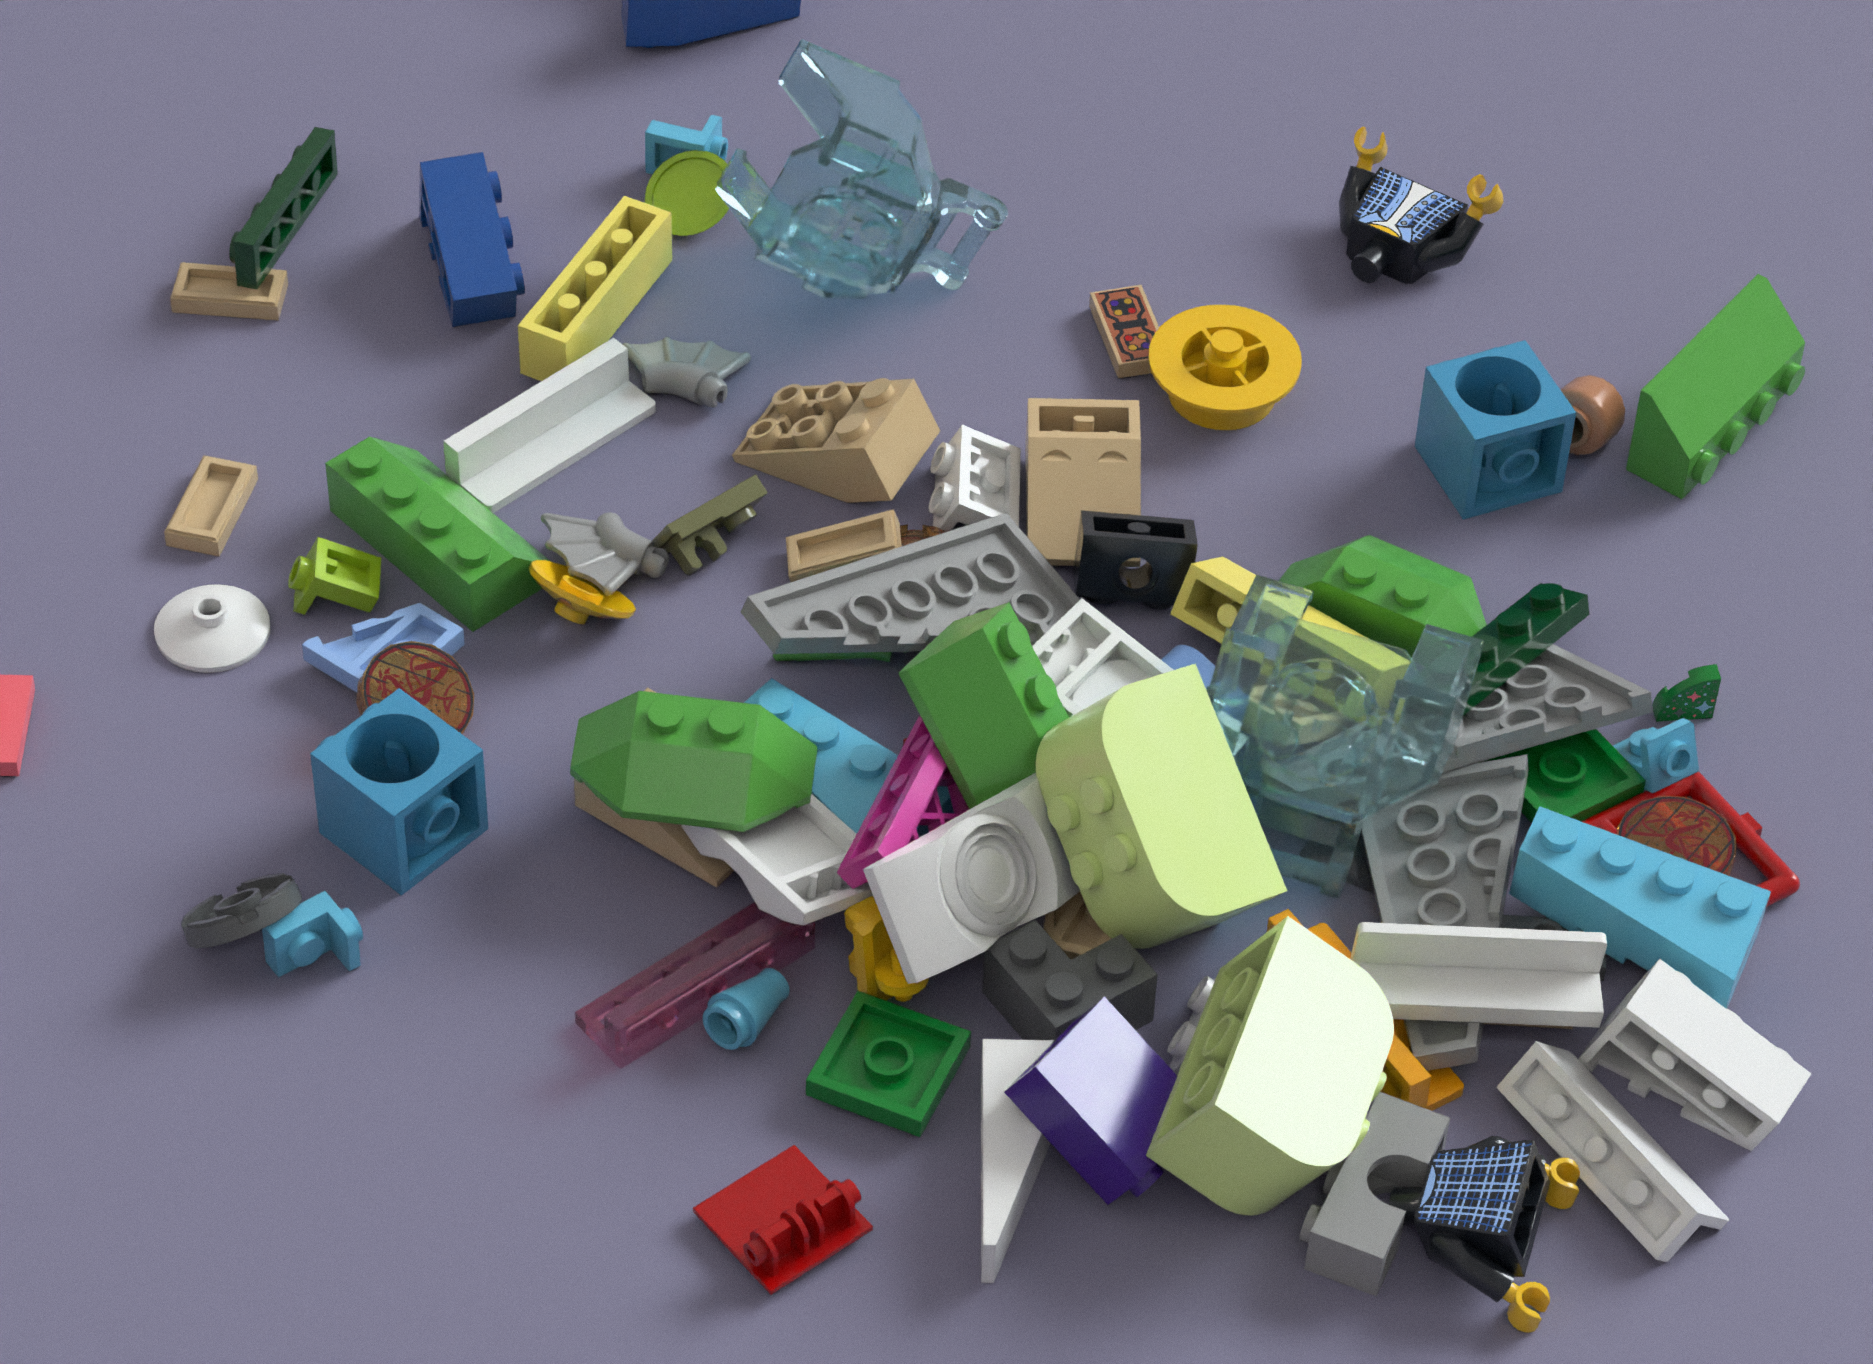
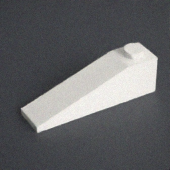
M983 1039L981 1283L995 1282L1050 1145L1046 1137L1012 1102L1004 1091L1054 1040Z

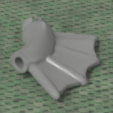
M664 337L663 340L648 344H622L628 348V359L641 372L644 392L675 395L698 405L705 404L711 408L716 407L717 402L723 403L727 397L728 388L723 379L751 360V355L748 352L729 351L716 345L713 341L685 343L672 340L670 337Z
M551 513L541 515L542 523L550 531V539L546 541L545 547L548 550H553L565 560L568 573L571 576H577L594 583L606 596L612 595L633 574L642 576L643 573H646L652 578H659L667 568L669 562L668 552L663 548L654 547V541L627 529L620 516L616 513H604L597 518V521Z

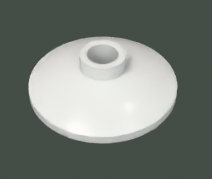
M218 584L199 586L176 595L163 606L154 624L155 642L161 654L168 661L185 670L199 673L228 671L249 662L265 647L270 635V618L264 604L246 590Z

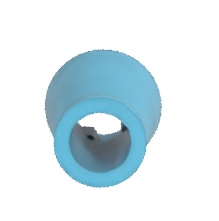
M765 968L756 976L713 995L709 999L707 1009L703 1013V1025L707 1034L716 1044L725 1049L734 1050L738 1047L750 1046L780 1003L789 996L790 988L787 980L777 970Z

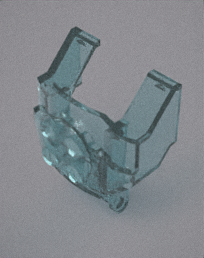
M801 39L781 72L778 83L821 139L793 150L771 189L747 160V152L739 148L736 149L716 184V192L757 245L754 260L802 279V289L824 298L864 299L868 294L894 293L908 274L922 271L934 275L937 282L947 289L957 290L961 288L969 275L968 266L991 231L1000 229L1008 216L1006 205L994 196L951 178L939 180L931 163L921 117L900 92L899 80ZM958 212L973 216L972 223L951 254L936 248Z
M1256 574L1231 629L1226 628L1210 686H1207L1206 691L1260 824L1334 847L1328 865L1270 847L1281 876L1320 887L1321 894L1339 899L1347 879L1362 823L1438 784L1448 757L1452 754L1485 641L1426 624L1413 656L1410 658L1405 649L1303 620L1306 609L1312 601L1314 591Z

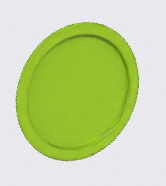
M698 150L685 151L670 157L655 170L646 187L645 203L671 212L673 235L687 236L698 234L713 227L728 212L735 195L734 175L729 165L716 154Z

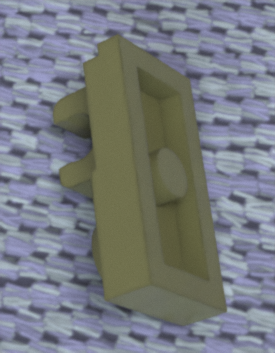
M755 474L667 524L652 540L654 541V547L663 548L668 554L671 553L684 573L692 575L703 566L695 553V546L705 549L713 562L718 560L727 551V546L717 530L725 526L727 531L732 533L749 523L757 516L753 507L768 492Z

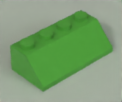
M1757 274L1641 389L1627 460V471L1683 499L1698 483L1704 485L1710 480L1717 468L1718 462L1727 453L1733 455L1739 450L1747 436V432L1756 423L1763 425L1768 420L1775 408L1776 402L1784 394L1791 396L1797 390L1805 374V367L1800 365L1805 341L1766 277Z
M369 436L325 463L330 511L472 632L543 589L531 576L528 568L531 562L535 560H550L419 451Z
M1010 602L953 621L898 672L969 809L1036 773V756L1043 737L1053 726L1069 718L1058 697L1053 680L1046 674L1030 643L1028 631L1019 622Z

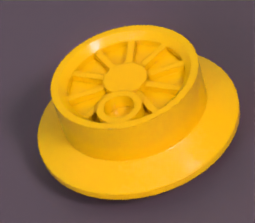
M1205 305L1176 314L1164 322L1155 332L1149 346L1148 355L1151 373L1160 387L1168 393L1169 400L1174 409L1188 421L1214 430L1242 429L1264 419L1270 413L1274 404L1283 399L1294 388L1299 379L1302 365L1301 351L1297 341L1281 323L1264 313L1235 305Z

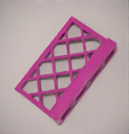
M921 716L918 717L836 872L852 889L868 882L863 871L864 868L918 839L916 829L918 825H927L930 832L970 810ZM938 786H948L954 813L942 812L937 792Z

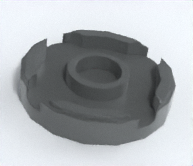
M285 873L269 874L242 882L241 886L236 887L237 893L224 899L222 894L218 896L215 894L202 901L185 914L181 921L188 945L196 949L214 947L240 939L277 922L291 913L302 902V894L291 875Z

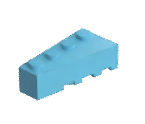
M771 678L744 703L761 705L818 746L812 794L857 834L898 755ZM938 786L937 792L942 812L954 813L948 786ZM918 825L916 828L919 838L929 833L927 825Z
M1539 806L1520 847L1509 894L1547 918L1557 922L1568 931L1605 933L1607 940L1605 954L1622 964L1629 959L1649 971L1661 959L1674 970L1686 975L1695 986L1727 1009L1757 938L1771 891Z

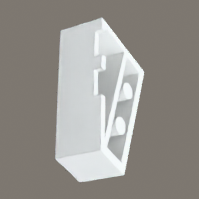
M1661 959L1652 966L1608 1015L1578 1058L1591 1072L1599 1064L1631 1080L1627 1090L1643 1098L1651 1090L1684 1106L1681 1110V1117L1750 1151L1780 1123L1811 1075L1809 1071L1794 1061L1786 1051L1774 1046L1745 1024L1736 1013L1724 1008L1695 986L1686 975L1674 970Z

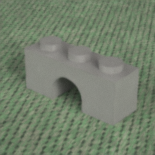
M1382 1092L1377 1095L1369 1113L1365 1117L1370 1122L1366 1136L1345 1160L1340 1161L1329 1169L1323 1187V1193L1328 1196L1322 1207L1315 1204L1311 1205L1300 1233V1240L1308 1243L1305 1270L1377 1296L1399 1250L1406 1213L1402 1209L1380 1201L1375 1196L1382 1193H1391L1394 1187H1423L1432 1156L1445 1149L1450 1117Z

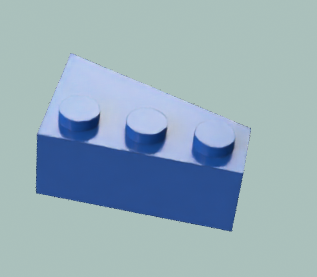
M483 152L420 162L419 219L422 227H429L432 242L428 243L429 252L432 260H437L440 276H438L439 285L452 327L516 317L517 295L525 294L524 278L520 263L511 264L507 249L513 248L510 221L508 216L499 218L496 203L502 202L497 171L488 172Z

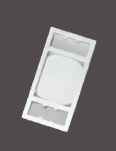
M1082 598L1032 646L1046 674L1053 680L1058 697L1069 717L1128 684L1173 671L1171 667ZM1210 699L1240 772L1261 751L1265 741Z
M1036 773L863 869L908 984L918 983L985 952L1001 936L1022 924L1058 909L1080 891L1071 876L1070 864L1057 831L1048 818L1047 806L1043 799Z
M811 794L810 803L799 808L794 806L777 818L745 832L681 825L701 855L724 860L741 877L758 908L783 921L806 925L846 910L848 907L873 896L868 882L852 889L836 873L856 833L813 794Z

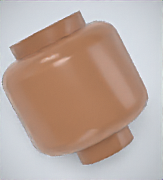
M1588 375L1576 377L1560 389L1576 411L1569 453L1578 456L1594 453L1618 434L1624 424L1625 406L1622 396L1612 384L1603 378Z

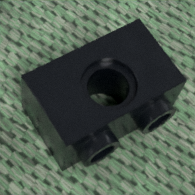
M1081 510L1073 567L1075 594L1078 597H1085L1089 601L1098 604H1111L1117 600L1142 602L1144 605L1156 609L1172 607L1191 563L1196 561L1198 543L1194 520ZM1131 558H1141L1147 561L1139 568L1130 569L1122 566L1126 560Z

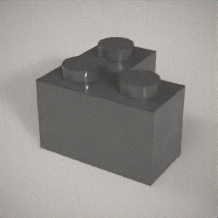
M1034 920L999 938L984 952L982 993L1023 1040H1055L1074 1020L1104 996L1135 1030L1152 1022L1154 1019L1158 974L1122 934L1071 960L1041 925Z

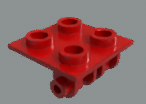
M795 1145L693 1207L694 1214L770 1295L873 1230L871 1223L855 1208V1204L861 1201V1194L854 1182L850 1179H846L843 1182L838 1180L830 1182Z

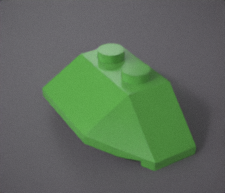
M1371 535L1292 563L1275 585L1410 661L1411 665L1409 668L1421 674H1425L1432 666L1439 663L1462 645L1465 640L1487 625L1471 577Z
M637 691L579 718L570 775L578 782H584L601 801L622 818L745 832L777 818L794 806L799 808L810 803L818 746L761 705Z

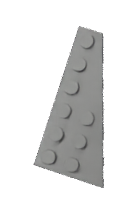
M1004 513L747 597L741 613L774 654L922 651L955 620L1010 602L1019 622L1027 629L1030 643L1033 646L1080 599L1011 517Z
M1552 644L1458 720L1409 708V701L1406 700L1264 771L1266 790L1271 795L1301 812H1307L1652 713V696L1650 691Z
M1527 755L1475 763L1353 798L1381 923L1501 928L1529 771ZM1403 1019L1410 1051L1427 1071L1477 1062L1484 1023Z

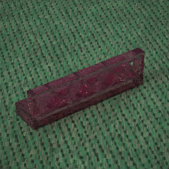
M754 902L575 1012L576 1024L622 1069L701 1020L704 1011L707 1009L708 1001L713 995L756 976L765 968L780 971L815 949V921L806 925L786 922L760 910Z

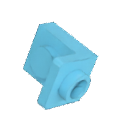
M711 115L702 131L652 120L645 131L646 173L653 174L670 157L691 150L708 151L718 155L725 161L728 152V139L722 137V117Z
M1685 718L1679 719L1660 729L1651 727L1632 733L1628 739L1613 745L1646 780L1644 789L1651 793L1657 792L1699 771L1694 724Z
M326 891L300 903L291 913L262 929L265 960L278 978L298 967L312 964L322 954L332 950L348 971L361 966L359 941L363 940L362 928L353 912L346 907L340 909Z

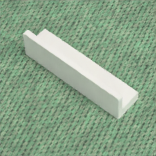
M612 338L444 440L446 475L492 513H495L656 412V402L629 381L628 348L615 338Z
M1373 922L1358 924L1350 960L1362 967L1379 985L1389 1003L1393 1019L1600 1028L1604 1014L1599 972L1607 948L1605 933Z
M1536 1041L1496 1087L1561 1158H1570L1577 1163L1580 1170L1579 1177L1656 1260L1668 1262L1700 1225L1721 1230L1729 1221V1218L1570 1051Z

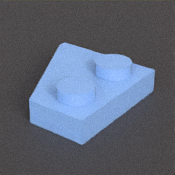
M417 603L396 610L385 618H371L351 625V636L330 643L322 644L318 636L310 638L302 644L304 661L364 697L365 674L371 662L382 651L397 644L420 643L437 648L451 657L465 645L464 629L425 605ZM406 649L417 654L427 655L435 661H446L439 655L427 650ZM398 650L387 655L382 660L411 671L410 660L414 654ZM417 657L413 660V669L414 666L429 662L425 658ZM383 662L378 663L372 673L373 677L380 679L378 674L380 669L383 676L399 675L400 677L395 679L398 682H403L404 684H401L408 693L411 692L405 676L406 671ZM438 667L430 668L431 673H433ZM387 668H391L390 674H384ZM414 669V672L426 677L427 670L430 669ZM409 672V680L414 689L419 683L413 674ZM417 675V677H418V679L420 680V682H422L424 679H426V678H424V677H421V676H418V675ZM371 678L370 696L380 700L385 699L381 696L383 690L377 691L380 684ZM387 679L386 682L389 684L386 683V688L392 692L396 691L395 685ZM371 698V702H373V703H379V702H381V701H378V700H376V699Z

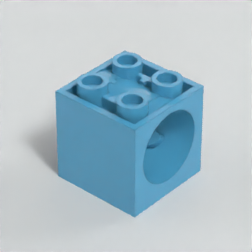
M1526 340L1426 366L1414 447L1464 520L1561 493L1563 491L1576 411Z
M400 688L381 702L369 706L358 719L336 735L325 738L310 753L319 833L401 896L489 829L483 749Z

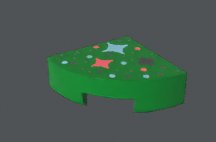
M1717 664L1693 668L1688 671L1689 678L1679 682L1669 690L1667 686L1662 688L1652 704L1656 722L1675 721L1682 718L1687 720L1713 718L1721 682Z

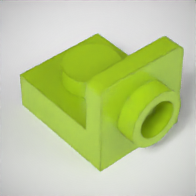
M317 537L307 556L299 555L296 558L289 575L288 587L295 590L293 612L305 615L315 597L320 596L370 613L379 599L382 558Z

